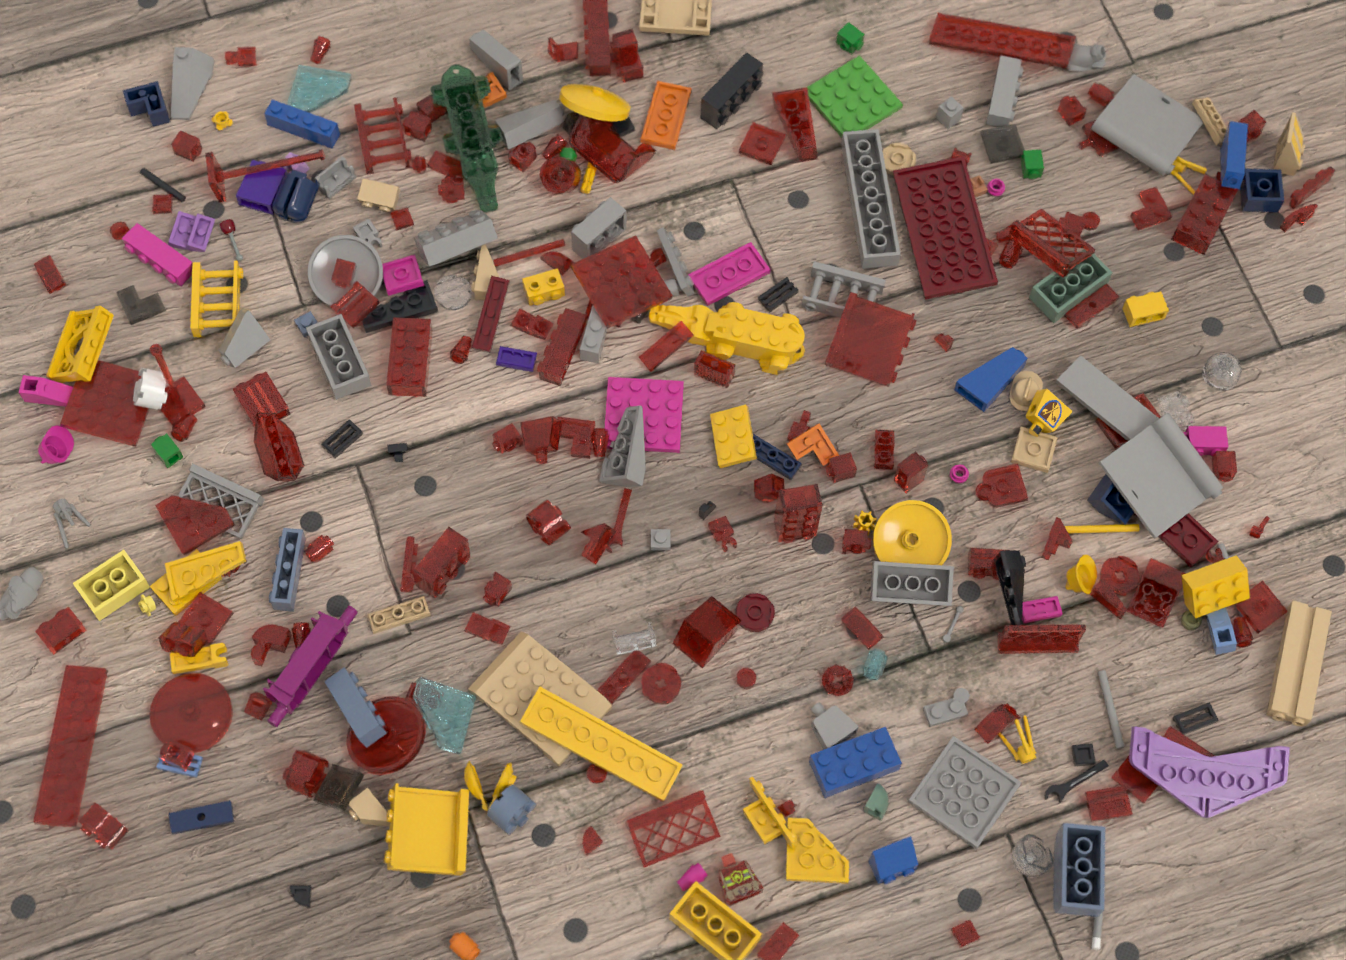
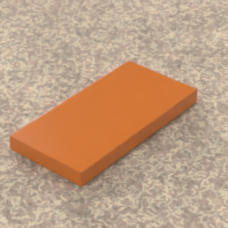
M657 81L640 143L672 150L676 149L692 88Z

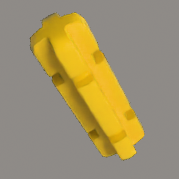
M590 160L588 162L580 188L581 193H590L598 167L596 161Z

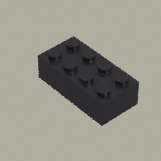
M746 52L701 98L700 118L716 130L721 125L724 126L729 117L737 113L740 105L743 102L746 103L750 99L751 94L754 91H758L762 86L763 63Z

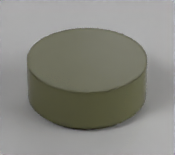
M1189 610L1184 612L1181 617V624L1187 630H1196L1202 623V617L1195 618Z

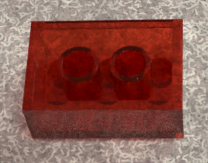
M448 527L413 570L416 586L434 599L438 594L441 595L445 591L448 581L450 579L453 580L457 576L460 566L462 564L465 565L470 559L468 539Z

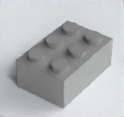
M611 197L606 201H602L593 213L587 214L584 221L572 228V250L585 262L589 263L626 230V210Z

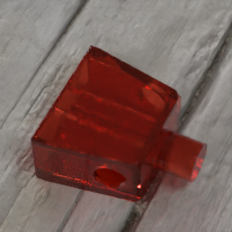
M554 416L520 422L525 450L531 455L536 456V463H547V454L557 452L562 422Z

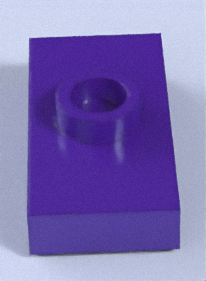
M500 346L496 366L533 372L537 353Z

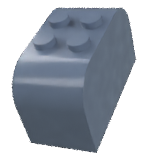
M1063 823L1057 831L1054 846V912L1099 917L1104 911L1105 827Z

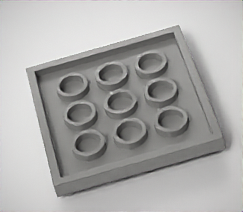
M953 736L908 802L977 849L1022 782Z

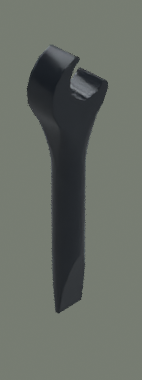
M1102 760L1066 783L1049 786L1044 795L1045 800L1048 799V795L1055 794L1059 798V803H1061L1066 794L1074 787L1109 765L1105 760Z

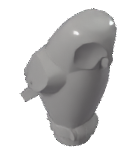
M1070 44L1068 48L1056 49L1051 53L1052 65L1058 68H1067L1068 71L1102 69L1105 66L1106 50L1103 45Z
M29 567L20 576H13L11 578L9 587L0 599V619L2 621L6 618H18L22 610L32 605L39 595L37 591L43 582V575L34 567Z

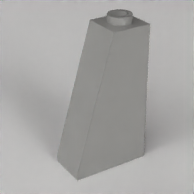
M484 29L469 38L470 49L508 90L523 82L521 60Z
M552 100L495 119V124L499 137L506 147L511 149L564 123L563 115H565V111L562 105H559L556 100Z

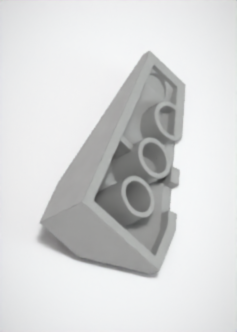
M175 47L171 120H190L200 95L204 93L208 80L213 76L214 58L194 48Z

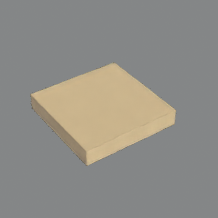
M1021 427L1011 463L1048 473L1058 437L1045 433H1040L1038 437H1035L1028 432V428Z

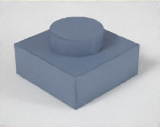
M311 311L294 320L303 337L308 336L306 327L318 323Z

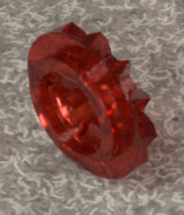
M835 664L828 667L822 675V685L831 695H845L853 687L854 677L851 670H848L845 666ZM834 675H836L837 677L843 676L841 680L842 684H840L839 682L833 683L835 679Z

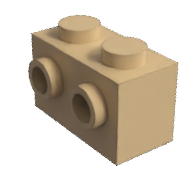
M363 178L357 200L362 203L361 206L372 208V206L379 207L380 211L390 213V210H396L400 189L398 186Z

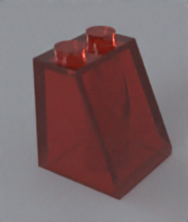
M711 596L684 619L672 644L703 669L736 633L742 620Z

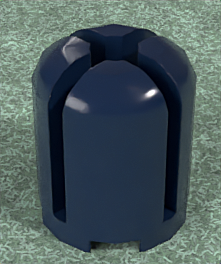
M292 170L291 173L285 171L273 202L274 212L283 220L288 221L290 217L292 223L304 222L308 218L320 187L317 180L314 183L306 178L307 174Z

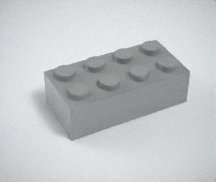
M473 210L465 217H456L448 224H439L435 226V229L418 233V236L413 237L421 258L429 267L498 239L491 218L482 210Z
M342 314L306 327L310 342L336 400L371 386L368 372Z
M872 561L870 601L952 606L954 566Z

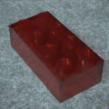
M1205 174L1171 240L1205 255L1238 189L1221 186L1220 180Z
M393 317L387 375L389 395L427 397L433 333L431 319Z
M818 484L778 490L774 515L778 542L790 543L800 538L807 540L817 535L823 506Z

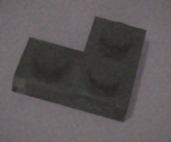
M134 285L116 292L130 325L166 311L158 293L140 300Z

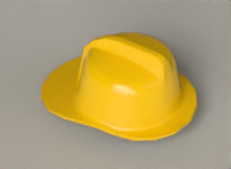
M1082 555L1078 563L1068 569L1065 586L1067 590H1072L1075 593H1091L1097 579L1096 565L1091 556Z

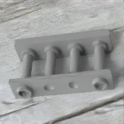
M814 261L811 277H815L810 297L803 296L801 308H805L810 312L816 311L858 322L863 326H873L876 314L871 313L876 294L882 295L886 280ZM822 280L833 282L828 302L817 299ZM840 285L851 287L846 307L835 304ZM859 289L869 292L864 311L853 309Z

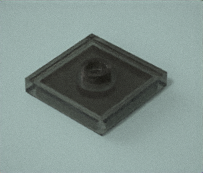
M1016 124L981 130L980 134L990 164L1022 157L1024 147Z
M332 764L313 800L318 804L345 812L364 774Z

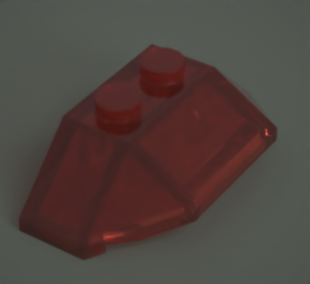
M257 413L254 444L264 475L276 481H295L305 465L294 432L278 418L279 416L276 413Z

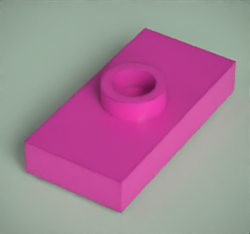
M1058 596L1023 602V623L1061 617L1063 614Z

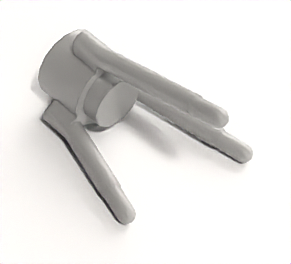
M59 499L53 504V509L55 510L53 515L57 520L64 546L68 549L69 545L61 518L67 519L71 526H74L75 523L71 518L73 512L88 527L91 524L76 510L73 504L68 503L67 499Z

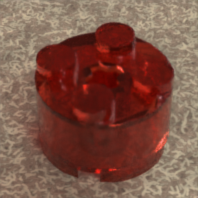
M553 157L543 163L540 169V179L544 188L549 192L557 194L571 193L580 183L581 168L570 158Z
M548 499L526 515V520L530 527L542 537L541 540L547 546L556 542L571 529L569 523L561 518V510L556 505L553 506Z
M296 750L290 767L286 768L283 773L286 787L312 798L311 794H317L326 780L327 774L324 773L325 767H329L328 760L305 750Z

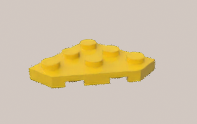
M788 818L787 829L793 830L797 840L795 841L796 848L794 850L787 843L786 881L848 884L849 861L845 856H842L837 851L834 845L824 834L817 830L809 819Z

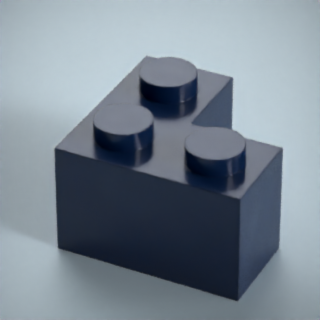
M158 81L123 90L131 117L148 113L153 127L170 122Z

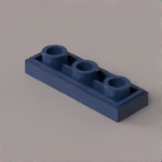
M753 434L757 460L792 480L802 463Z
M231 800L169 813L172 835L235 822ZM201 816H205L204 820H199Z

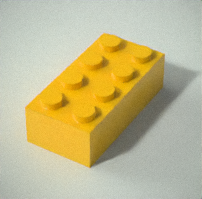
M696 881L669 914V920L719 960H745L762 937L761 932Z

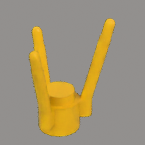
M1178 156L1173 162L1175 167L1170 174L1174 175L1195 197H1198L1194 189L1178 173H1183L1186 168H1190L1205 174L1207 169Z
M1026 715L1023 716L1028 743L1019 720L1015 719V724L1023 744L1017 748L1018 752L1015 751L1002 734L999 735L1003 743L1013 754L1015 760H1020L1021 764L1031 762L1037 758Z

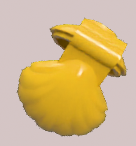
M468 761L464 770L466 786L475 798L482 801V808L489 810L490 806L488 807L476 769ZM511 762L507 763L497 783L490 806L496 799L502 796L501 793L506 788L515 783L517 776L513 775Z

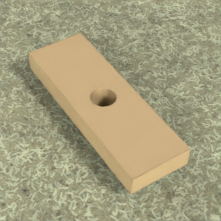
M1209 97L1195 99L1192 104L1216 146L1222 145L1227 127L1214 107L1213 102Z
M425 596L367 614L373 634L431 616Z

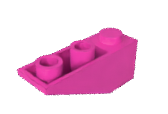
M23 375L19 394L24 402L81 409L85 390L42 377Z

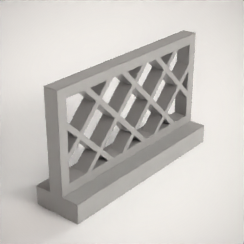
M192 463L189 469L190 474L173 507L242 539L258 507L262 506L265 499L258 493ZM193 479L200 481L202 488L191 491L190 484ZM216 488L219 496L208 499L206 490ZM203 492L205 501L195 504L193 495ZM230 495L233 496L235 504L225 507L223 498ZM190 496L192 505L185 508L180 506L182 499ZM220 499L222 508L212 512L210 503ZM247 503L252 505L250 512L242 515L240 506ZM207 504L209 513L202 516L199 515L197 507ZM237 507L239 516L229 520L227 510ZM224 512L226 521L216 523L213 515ZM241 520L242 527L239 533L232 530L230 523Z

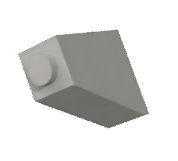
M242 308L238 312L218 350L222 355L220 359L226 366L229 365L236 368L270 341V338L249 310Z

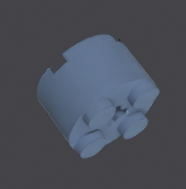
M515 785L506 788L501 793L503 797L499 801L496 799L487 812L488 817L508 835L512 834L517 826L522 827L528 821L527 814L536 806V803Z

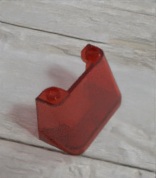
M580 115L568 137V143L571 148L614 183L627 179L650 161L657 151L648 143L640 144L637 149H634L611 130L614 121H603Z

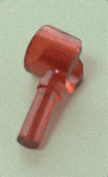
M1266 516L1259 527L1253 525L1249 536L1259 539L1270 518Z

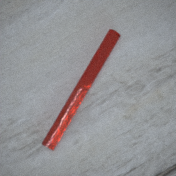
M560 239L494 259L493 262L495 267L563 247L565 246V241Z

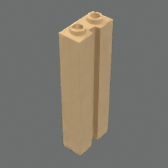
M1294 600L1287 607L1266 714L1274 720L1289 721L1299 727L1307 726L1312 720L1332 611L1319 607L1311 608L1308 607V604Z

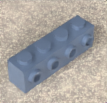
M283 528L282 536L279 537L278 545L280 549L275 559L276 572L272 576L273 589L269 593V603L272 604L274 610L294 612L306 542L302 529Z
M344 667L324 681L357 738L366 747L387 734L383 727L385 725L384 720L379 714L376 716L374 713L377 709L371 700L367 701L365 698L368 694L362 686H358L359 679L353 671L349 673Z

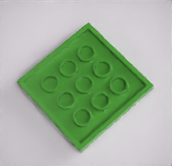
M860 55L803 89V94L841 138L843 132L868 130L903 107L902 102Z

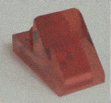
M1056 517L1041 556V558L1049 560L1051 554H1056L1058 546L1069 549L1072 544L1070 535L1058 517Z
M605 523L581 531L582 534L590 539L581 556L595 565L616 533L614 529Z

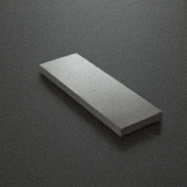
M1081 355L1055 382L1127 441L1159 419Z

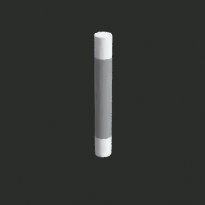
M1103 912L1099 917H1094L1092 949L1100 950Z

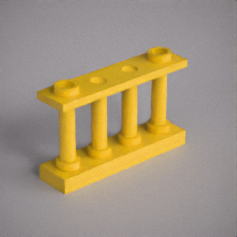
M234 261V270L216 271L202 269L200 262L192 263L190 329L194 337H201L202 330L205 328L232 326L240 311V279L244 277L243 268H240L238 261ZM233 277V286H203V280H206V278ZM233 294V303L205 304L202 300L206 295ZM233 310V319H202V313H205V311Z

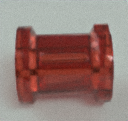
M955 147L950 159L964 156L968 166L972 153L959 151Z

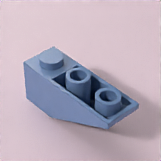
M1226 607L1206 614L1215 654L1236 651L1237 642Z

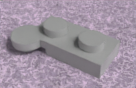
M958 688L955 690L953 698L924 706L923 711L929 727L967 717L968 711L965 703L969 700V692L964 688Z

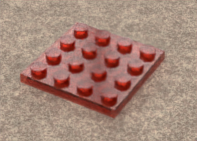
M636 235L571 264L572 271L607 329L665 303L673 297Z
M98 360L89 382H84L83 380L75 382L60 426L136 447L150 409L134 405L133 393L135 383L141 379V376H138L139 371Z

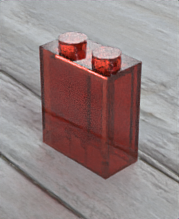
M267 372L256 374L249 381L239 383L232 389L235 398L256 432L291 415L286 402Z

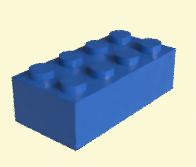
M886 727L811 754L809 764L824 799L899 771L902 765Z

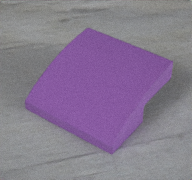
M178 211L168 245L183 250L205 252L215 219L198 213L197 216Z

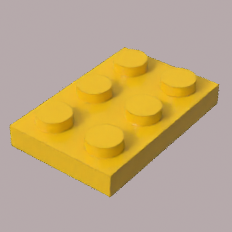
M747 405L710 414L717 461L720 468L757 459Z
M196 549L188 556L195 555L200 552ZM167 573L150 585V588L167 608L177 616L222 580V577H218L177 602L172 601Z

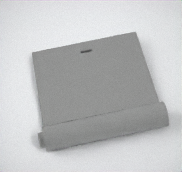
M1133 74L1100 114L1091 130L1162 176H1165V174L1170 175L1175 167L1173 162L1203 122L1199 115Z
M1169 412L1099 462L1102 469L1154 539L1209 497L1215 499L1223 493L1221 491L1223 488L1222 484Z

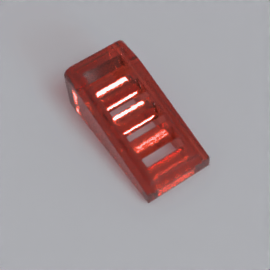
M1102 578L1094 586L1090 595L1117 618L1122 619L1127 609L1106 580Z

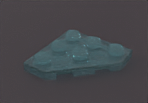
M299 65L287 105L311 113L346 94L352 76L350 73Z
M419 677L413 698L416 704H419L429 729H432L437 739L436 742L439 748L457 755L461 754L476 696Z

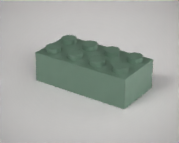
M1087 247L1033 286L1029 298L1055 323L1107 285L1113 272Z

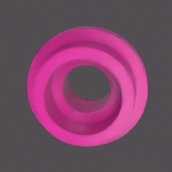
M997 178L991 180L987 185L988 193L992 196L1002 195L1005 191L1004 182Z
M959 464L951 468L949 475L955 483H964L969 477V471L964 465ZM956 473H961L962 477L957 476Z

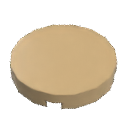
M892 143L882 150L886 173L893 176V170L912 167L916 164V155L906 144Z

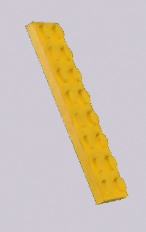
M540 686L519 722L662 802L665 800L683 766L679 762Z

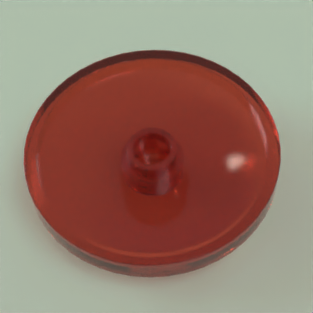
M199 673L180 675L168 681L156 693L150 708V723L157 738L166 747L184 753L201 752L217 744L227 733L233 716L232 702L223 685L216 679Z
M396 696L383 697L372 702L377 709L374 713L376 716L379 714L385 722L383 727L387 734L370 746L366 747L357 738L352 727H349L347 733L348 753L354 763L368 773L386 775L399 771L418 755L423 746L426 735L423 715L412 702Z

